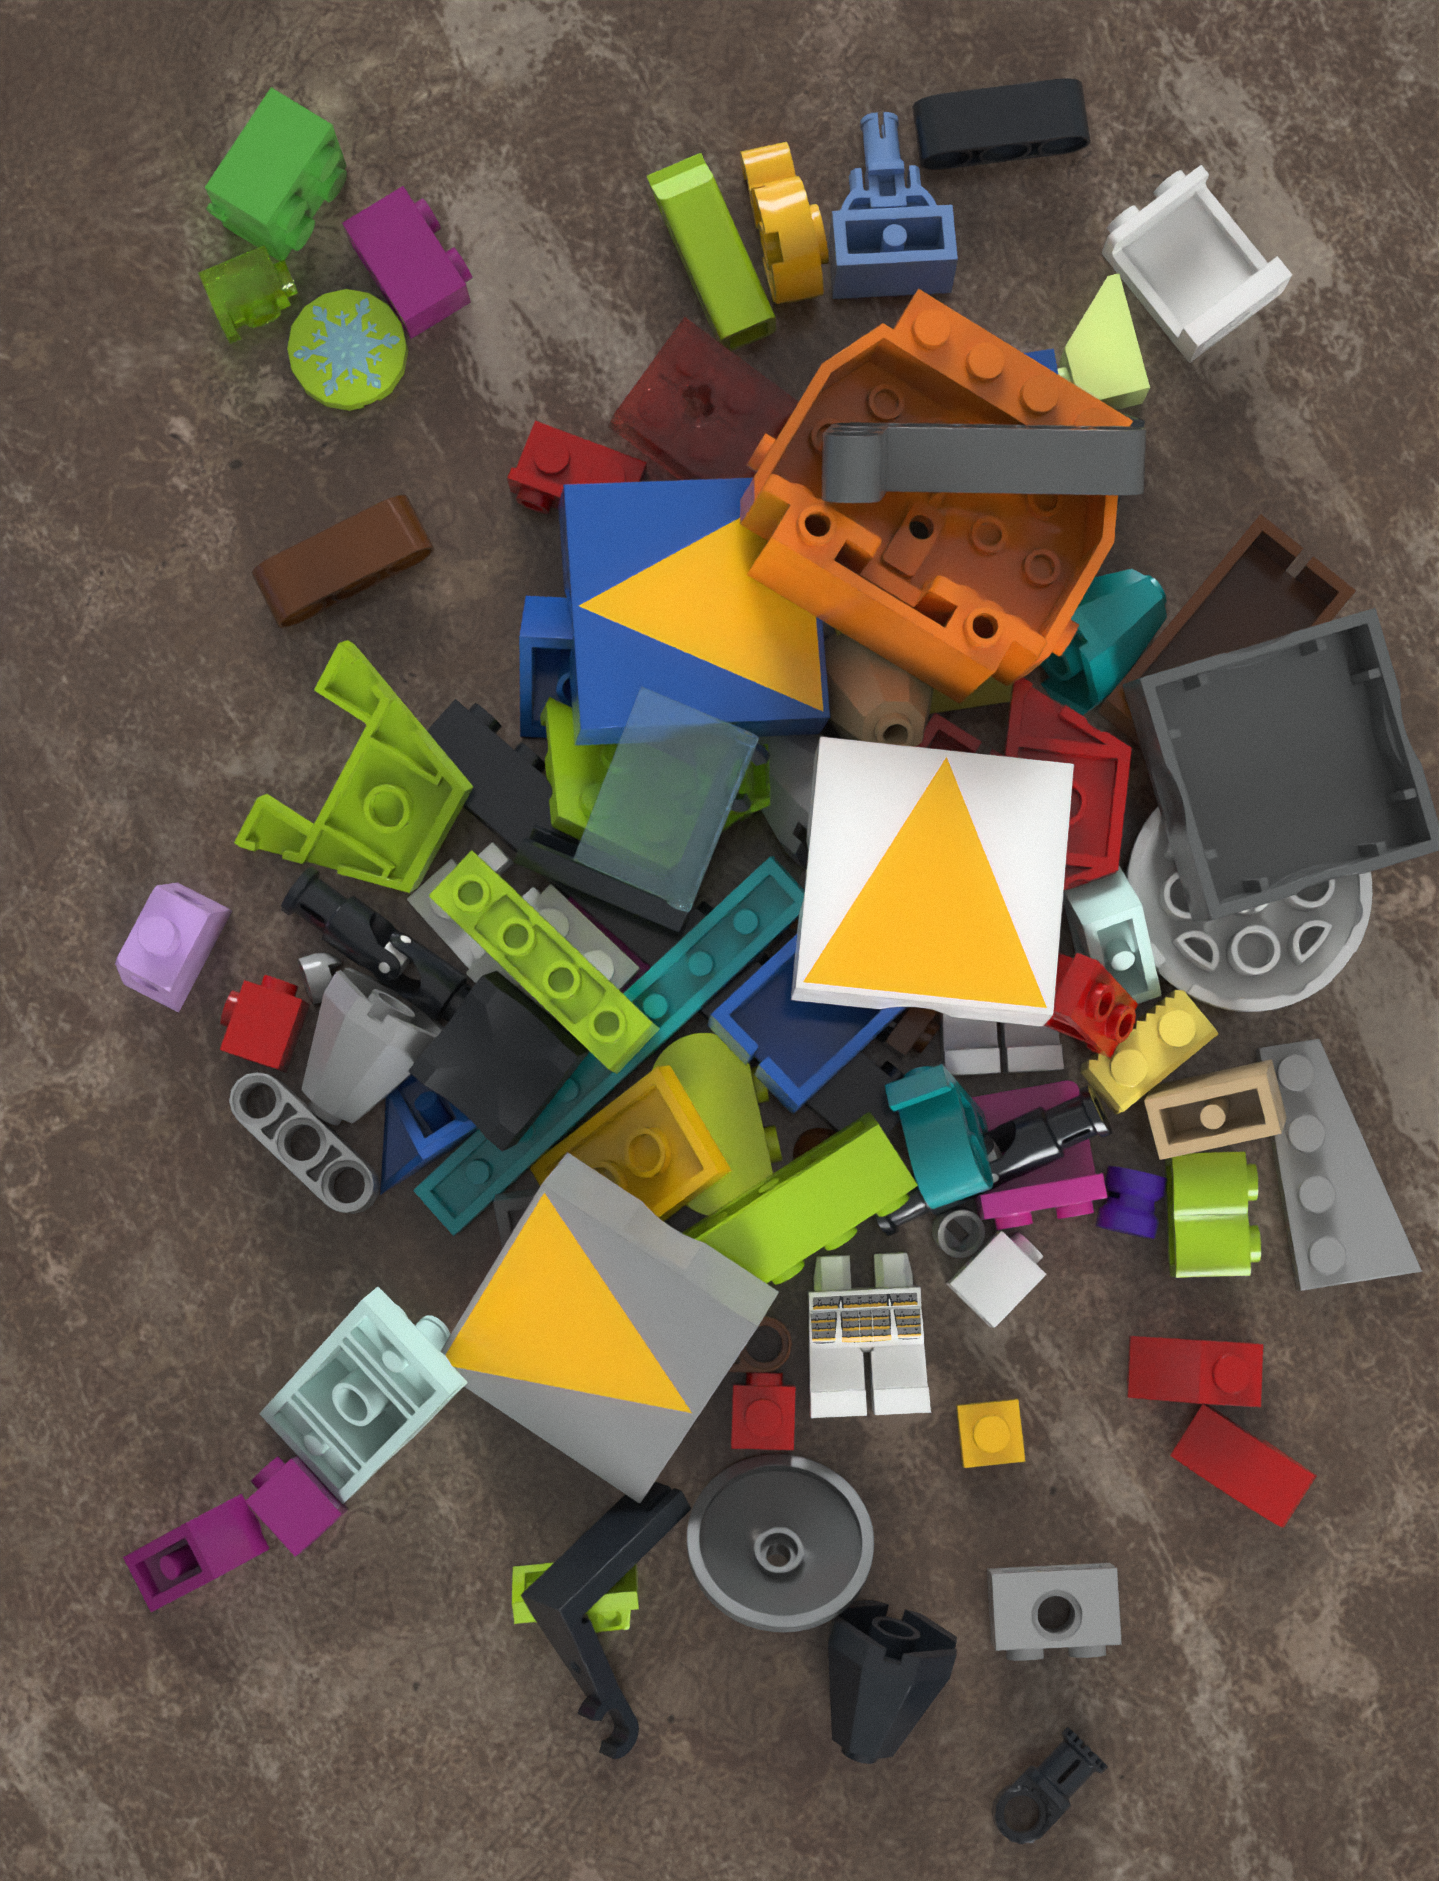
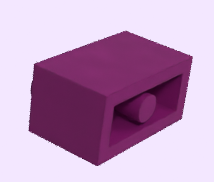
M404 186L342 222L350 245L388 305L402 323L410 339L471 303L466 282L473 279L467 265L455 247L445 252L434 235L441 230V226L431 208L423 198L414 203Z

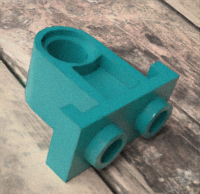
M943 1064L935 1067L923 1066L907 1072L902 1079L884 1085L889 1107L893 1111H899L913 1173L919 1190L930 1208L935 1209L993 1187L991 1167L982 1136L989 1132L984 1111Z

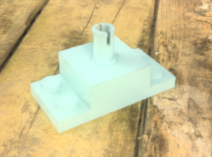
M377 1287L358 1303L259 1414L332 1494L344 1504L392 1456L413 1439L468 1382L451 1365L448 1358L440 1352L450 1336L446 1325L438 1318L426 1315L415 1326L408 1319L405 1312Z

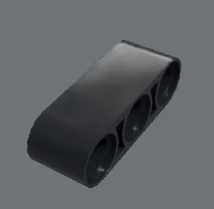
M1053 79L942 93L922 98L912 106L920 165L925 169L943 170L1062 155L1081 150L1091 142L1083 85L1077 79Z

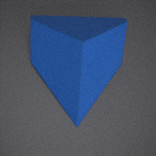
M413 1075L386 1097L380 1195L458 1147L479 1129L451 1102L425 1086Z

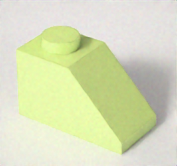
M1119 273L1107 276L1066 344L1059 361V368H1057L1058 375L1115 410L1142 404L1150 389Z

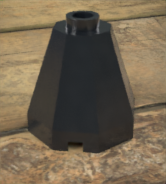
M875 1600L853 1601L847 1609L831 1620L828 1637L832 1740L842 1747L841 1752L846 1757L865 1764H872L877 1762V1759L894 1756L950 1679L957 1656V1649H955L957 1636L923 1614L907 1609L904 1611L902 1620L888 1617L886 1614L889 1604Z

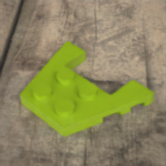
M346 640L338 643L314 691L363 721L366 727L320 814L313 824L269 794L262 795L256 799L234 843L241 848L251 851L261 849L282 855V859L300 864L306 862L335 869L337 874L410 893L421 884L471 793L473 786L357 646Z

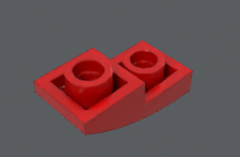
M1202 1404L1170 1455L1215 1487L1279 1527H1285L1317 1477L1316 1474L1268 1441L1258 1439L1207 1404Z

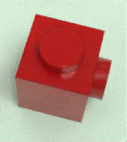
M268 975L263 976L261 985L244 980L240 992L232 990L224 1005L220 1024L226 1026L227 1030L220 1050L286 1073L310 1006L303 999L295 997L299 986Z
M746 1372L745 1383H733L731 1449L794 1450L796 1387L793 1384H783V1373Z

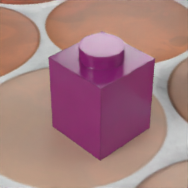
M277 1456L250 1481L257 1491L245 1501L294 1557L304 1552L349 1510L298 1456L291 1458L286 1464Z

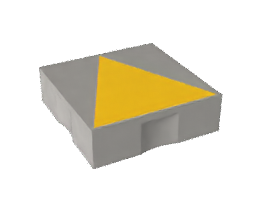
M567 1152L541 1184L440 1352L448 1358L451 1365L468 1382L464 1387L638 1503H641L759 1326L779 1292L706 1243L686 1236L670 1227L648 1209L641 1200Z

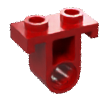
M1058 953L1053 1016L1043 1026L1088 1043L1086 1047L1090 1051L1112 1058L1118 1044L1128 1038L1134 1027L1135 1010L1138 1003L1098 960L1076 953L1074 958Z

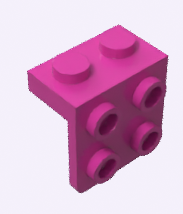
M1067 1080L971 1098L984 1111L988 1131H991L999 1125L1040 1106L1048 1110L1079 1095V1087L1075 1082ZM1087 1139L1065 1149V1156L978 1195L975 1198V1203L980 1219L994 1218L996 1230L1033 1224L1031 1211L1055 1207L1057 1219L1094 1213L1092 1201L1107 1198L1103 1173H1095L1090 1141Z

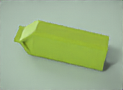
M696 154L647 175L646 177L659 211L722 354L729 353L773 334L776 331L775 314L715 178L705 163L702 154Z

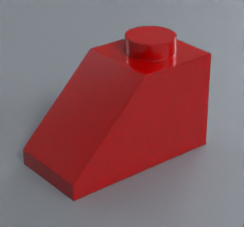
M1129 1336L1127 1398L1261 1407L1263 1344Z

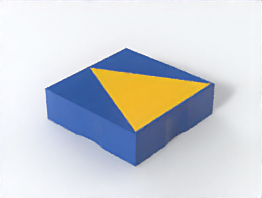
M753 478L563 485L558 509L564 592L571 610L573 629L569 668L575 746L662 742L670 738L691 734H714L730 738L819 734L830 719L822 620L747 575L767 541L740 524V500Z

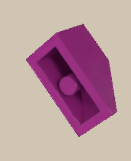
M240 1494L124 1556L123 1559L150 1612H153L268 1551L270 1548L262 1534L258 1518L249 1509L243 1495Z

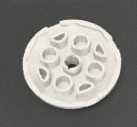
M1159 807L1152 812L1140 830L1130 853L1126 878L1143 907L1156 970L1170 984L1179 990H1184L1188 996L1197 1001L1232 1011L1261 1012L1278 1009L1308 998L1324 988L1344 968L1353 953L1357 951L1365 934L1371 912L1372 876L1371 872L1365 874L1346 875L1309 886L1296 895L1212 921L1193 922Z

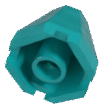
M1131 568L1093 579L1071 620L1079 624L1071 642L1061 656L1051 653L1040 664L1050 677L1042 682L1041 685L1051 698L1063 705H1067L1083 716L1113 692L1131 670L1167 618L1165 608L1167 602L1166 594L1155 578L1150 575H1143Z

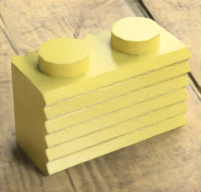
M1174 990L1167 994L1164 999L1157 1002L1154 1007L1147 1010L1144 1015L1137 1018L1130 1035L1124 1042L1118 1044L1112 1058L1098 1053L1094 1054L1090 1060L1081 1064V1074L1107 1106L1117 1115L1128 1109L1218 1035V1032L1184 990Z

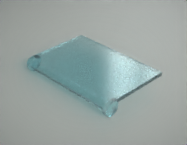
M641 687L573 860L666 899L667 904L675 909L689 912L759 737L749 731Z

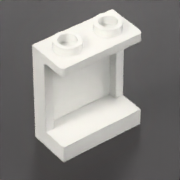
M1202 165L1187 176L1182 170L1169 176L1154 191L1153 194L1156 196V199L1139 211L1133 205L1119 214L1107 227L1110 234L1101 253L1117 274H1120L1121 279L1189 363L1279 296L1292 276L1278 256L1268 263L1207 188L1206 181L1209 174Z

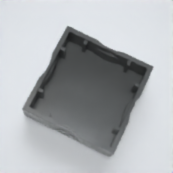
M1376 608L1123 684L1193 922L1212 921L1296 895L1309 886L1346 875L1365 874L1439 851V821L1422 764L1417 758L1405 731L1401 712V693Z

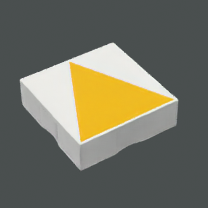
M820 737L814 756L806 838L808 846L804 901L799 911L791 1000L871 1009L902 1006L920 1007L945 1013L956 1018L1042 1027L1053 1016L1074 764Z

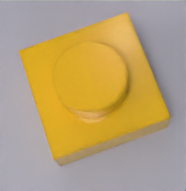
M1018 1399L956 1405L963 1468L1025 1462Z

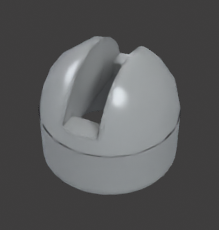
M325 952L314 953L298 959L301 977L312 1005L322 1002L324 991L333 979L330 970L343 964L333 954Z
M957 1206L934 1218L932 1222V1235L936 1245L946 1254L955 1258H964L972 1255L980 1248L984 1240L985 1228L977 1214L964 1206ZM952 1219L968 1234L961 1242L946 1228V1225Z

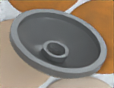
M786 1454L761 1455L731 1465L714 1477L703 1489L692 1508L688 1522L687 1557L690 1569L699 1588L707 1599L725 1615L739 1623L759 1630L797 1632L817 1627L832 1620L847 1609L858 1597L868 1579L872 1566L874 1532L869 1513L860 1496L836 1472L823 1464L800 1456ZM778 1554L784 1556L788 1563L784 1566L776 1567L771 1565L767 1558Z

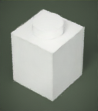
M997 1231L946 1284L989 1327L995 1328L1046 1275L1037 1265L1043 1258V1255L1018 1231L1010 1238L1003 1231Z

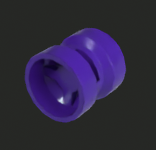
M1108 1166L1104 1182L1107 1190L1110 1192V1197H1107L1106 1204L1099 1207L1095 1226L1128 1235L1156 1239L1159 1220L1154 1214L1156 1209L1154 1204L1164 1198L1168 1179L1137 1170Z

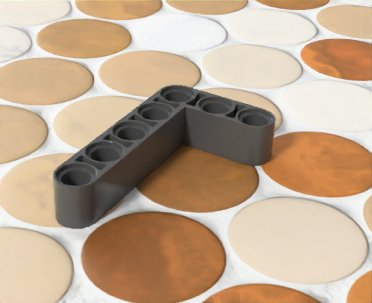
M835 423L822 435V500L836 503H871L881 501L887 491L1074 495L1143 494L1146 428L1079 425Z

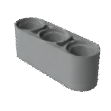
M258 1072L246 1074L237 1080L231 1089L229 1099L231 1111L236 1119L319 1199L335 1211L351 1214L364 1212L374 1204L379 1196L380 1182L378 1174L373 1167L324 1120L312 1113L308 1105L285 1083L271 1075ZM269 1085L275 1092V1108L264 1118H254L247 1108L248 1095L257 1086ZM310 1126L319 1134L320 1148L317 1154L310 1160L300 1161L291 1151V1138L300 1128ZM355 1168L364 1177L365 1188L359 1199L346 1204L339 1200L335 1194V1179L345 1169Z

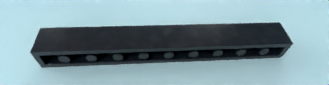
M455 699L427 730L473 786L463 807L516 854L524 838L529 839L535 824L606 853L552 827L549 805L552 787L547 778L541 774L545 769V762L522 742L513 749L496 734L502 728L501 724L479 704L474 703L468 710ZM671 873L665 879L673 881L675 874ZM542 875L568 899L571 897L589 916L607 928L636 957L650 967L657 963L714 909L702 900L697 907H692L690 915L681 930L677 932ZM762 951L698 1012L709 1021L710 1015L771 958ZM863 1048L804 1105L836 1132L870 1111L887 1136L901 1119L899 1111H893L889 1107L884 1085L902 1079L905 1074L888 1061L879 1068L862 1053ZM755 1057L752 1059L758 1065L760 1064V1062Z

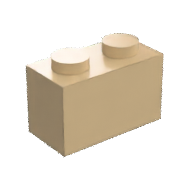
M1272 1059L1157 1084L1149 1091L1144 1100L1159 1160L1282 1134L1287 1119Z

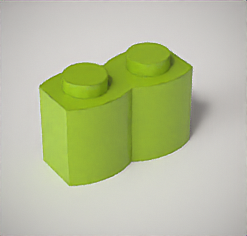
M1245 1152L1190 1153L1165 1159V1178L1168 1179L1166 1203L1170 1276L1175 1278L1250 1276L1251 1262H1259L1261 1257L1258 1225H1249L1248 1201H1256L1258 1198V1172L1256 1164H1247Z

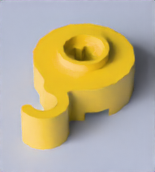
M782 142L740 151L743 179L747 180L756 229L759 228L764 257L761 258L773 302H776V304L792 303L822 296L824 288L821 265L829 263L824 225L818 205H809L803 182L799 176L795 175L788 143Z

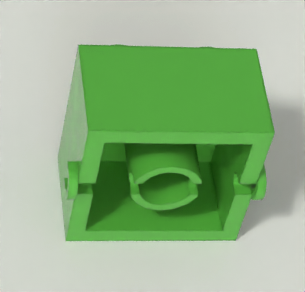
M271 87L205 186L212 204H208L206 210L220 220L223 227L283 263L292 249L299 251L306 244L315 226V220L312 218L324 200L331 202L336 198L346 181L347 171L345 168L347 165L333 125Z

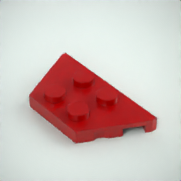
M1021 678L1012 683L1004 757L1074 764L1063 890L1065 892L1116 874L1118 871L1132 748L1107 731L1101 732L1090 725L1084 716L1067 705L1061 706L1033 688V683L1025 678Z

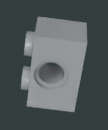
M1111 1563L987 1568L991 1644L996 1651L1006 1650L1007 1660L1027 1661L1043 1659V1648L1068 1647L1069 1657H1100L1106 1655V1645H1122L1117 1568ZM1060 1596L1067 1599L1070 1606V1614L1067 1621L1055 1629L1041 1626L1038 1621L1039 1606L1049 1597Z

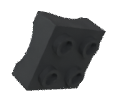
M496 970L480 977L448 1024L423 1051L408 1071L425 1086L434 1090L457 1107L479 1128L491 1143L503 1152L520 1141L590 1051L567 1029Z

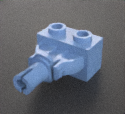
M878 112L867 114L860 121L866 165L865 190L863 188L862 168H855L850 171V194L843 202L840 211H832L828 251L833 299L915 295L918 289L927 294L951 293L958 261L953 205H936L932 196L921 186L920 171L916 165L909 166L907 188L905 187L904 161L900 158L898 116L894 113L883 112L884 125L881 126L882 138H880Z

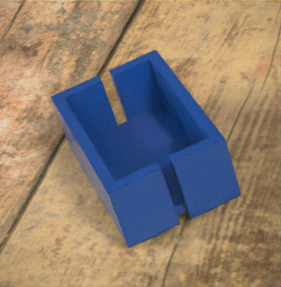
M797 934L710 1015L707 1024L745 1065L754 1057L760 1062L754 1075L792 1115L907 1008L902 1006L871 1009L791 1000Z

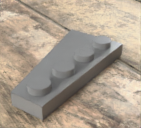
M1320 1039L1255 1049L1257 1062L1272 1059L1287 1116L1282 1134L1273 1135L1270 1138L1297 1291L1422 1272Z

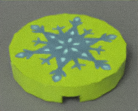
M349 289L325 293L306 305L291 326L287 346L292 372L307 395L326 407L347 411L365 408L364 405L372 404L376 400L381 401L391 394L404 375L408 357V347L402 323L389 305L370 293Z

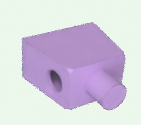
M179 883L157 885L150 894L117 957L115 965L123 984L179 1012L232 910Z

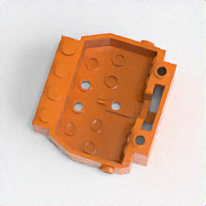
M918 289L893 329L882 323L821 364L777 439L765 433L746 465L757 473L740 500V524L767 540L747 573L749 577L960 704L990 676L1008 686L1032 672L1051 653L1057 656L1062 655L1079 627V624L1071 620L1114 544L1118 495L887 491L882 500L878 502H827L822 500L823 433L832 424L850 422L1130 426L1133 420ZM918 521L923 523L928 529V538L918 539L914 537L909 529L910 522Z

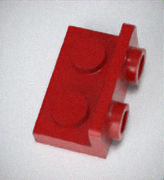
M535 420L517 467H511L507 481L510 492L517 494L515 500L519 504L531 510L548 514L551 507L558 509L563 485L642 482L647 470V462Z

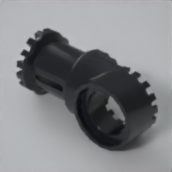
M1069 1727L1061 1733L1063 1741L1038 1767L1031 1765L1013 1784L999 1791L994 1799L992 1806L994 1824L1001 1834L1011 1842L1024 1845L1025 1843H1034L1035 1840L1043 1837L1071 1807L1069 1800L1071 1796L1094 1772L1102 1774L1108 1768L1091 1751L1092 1749L1086 1746L1084 1741ZM1020 1795L1032 1798L1036 1802L1039 1811L1038 1819L1034 1826L1025 1831H1016L1008 1827L1003 1815L1008 1801Z

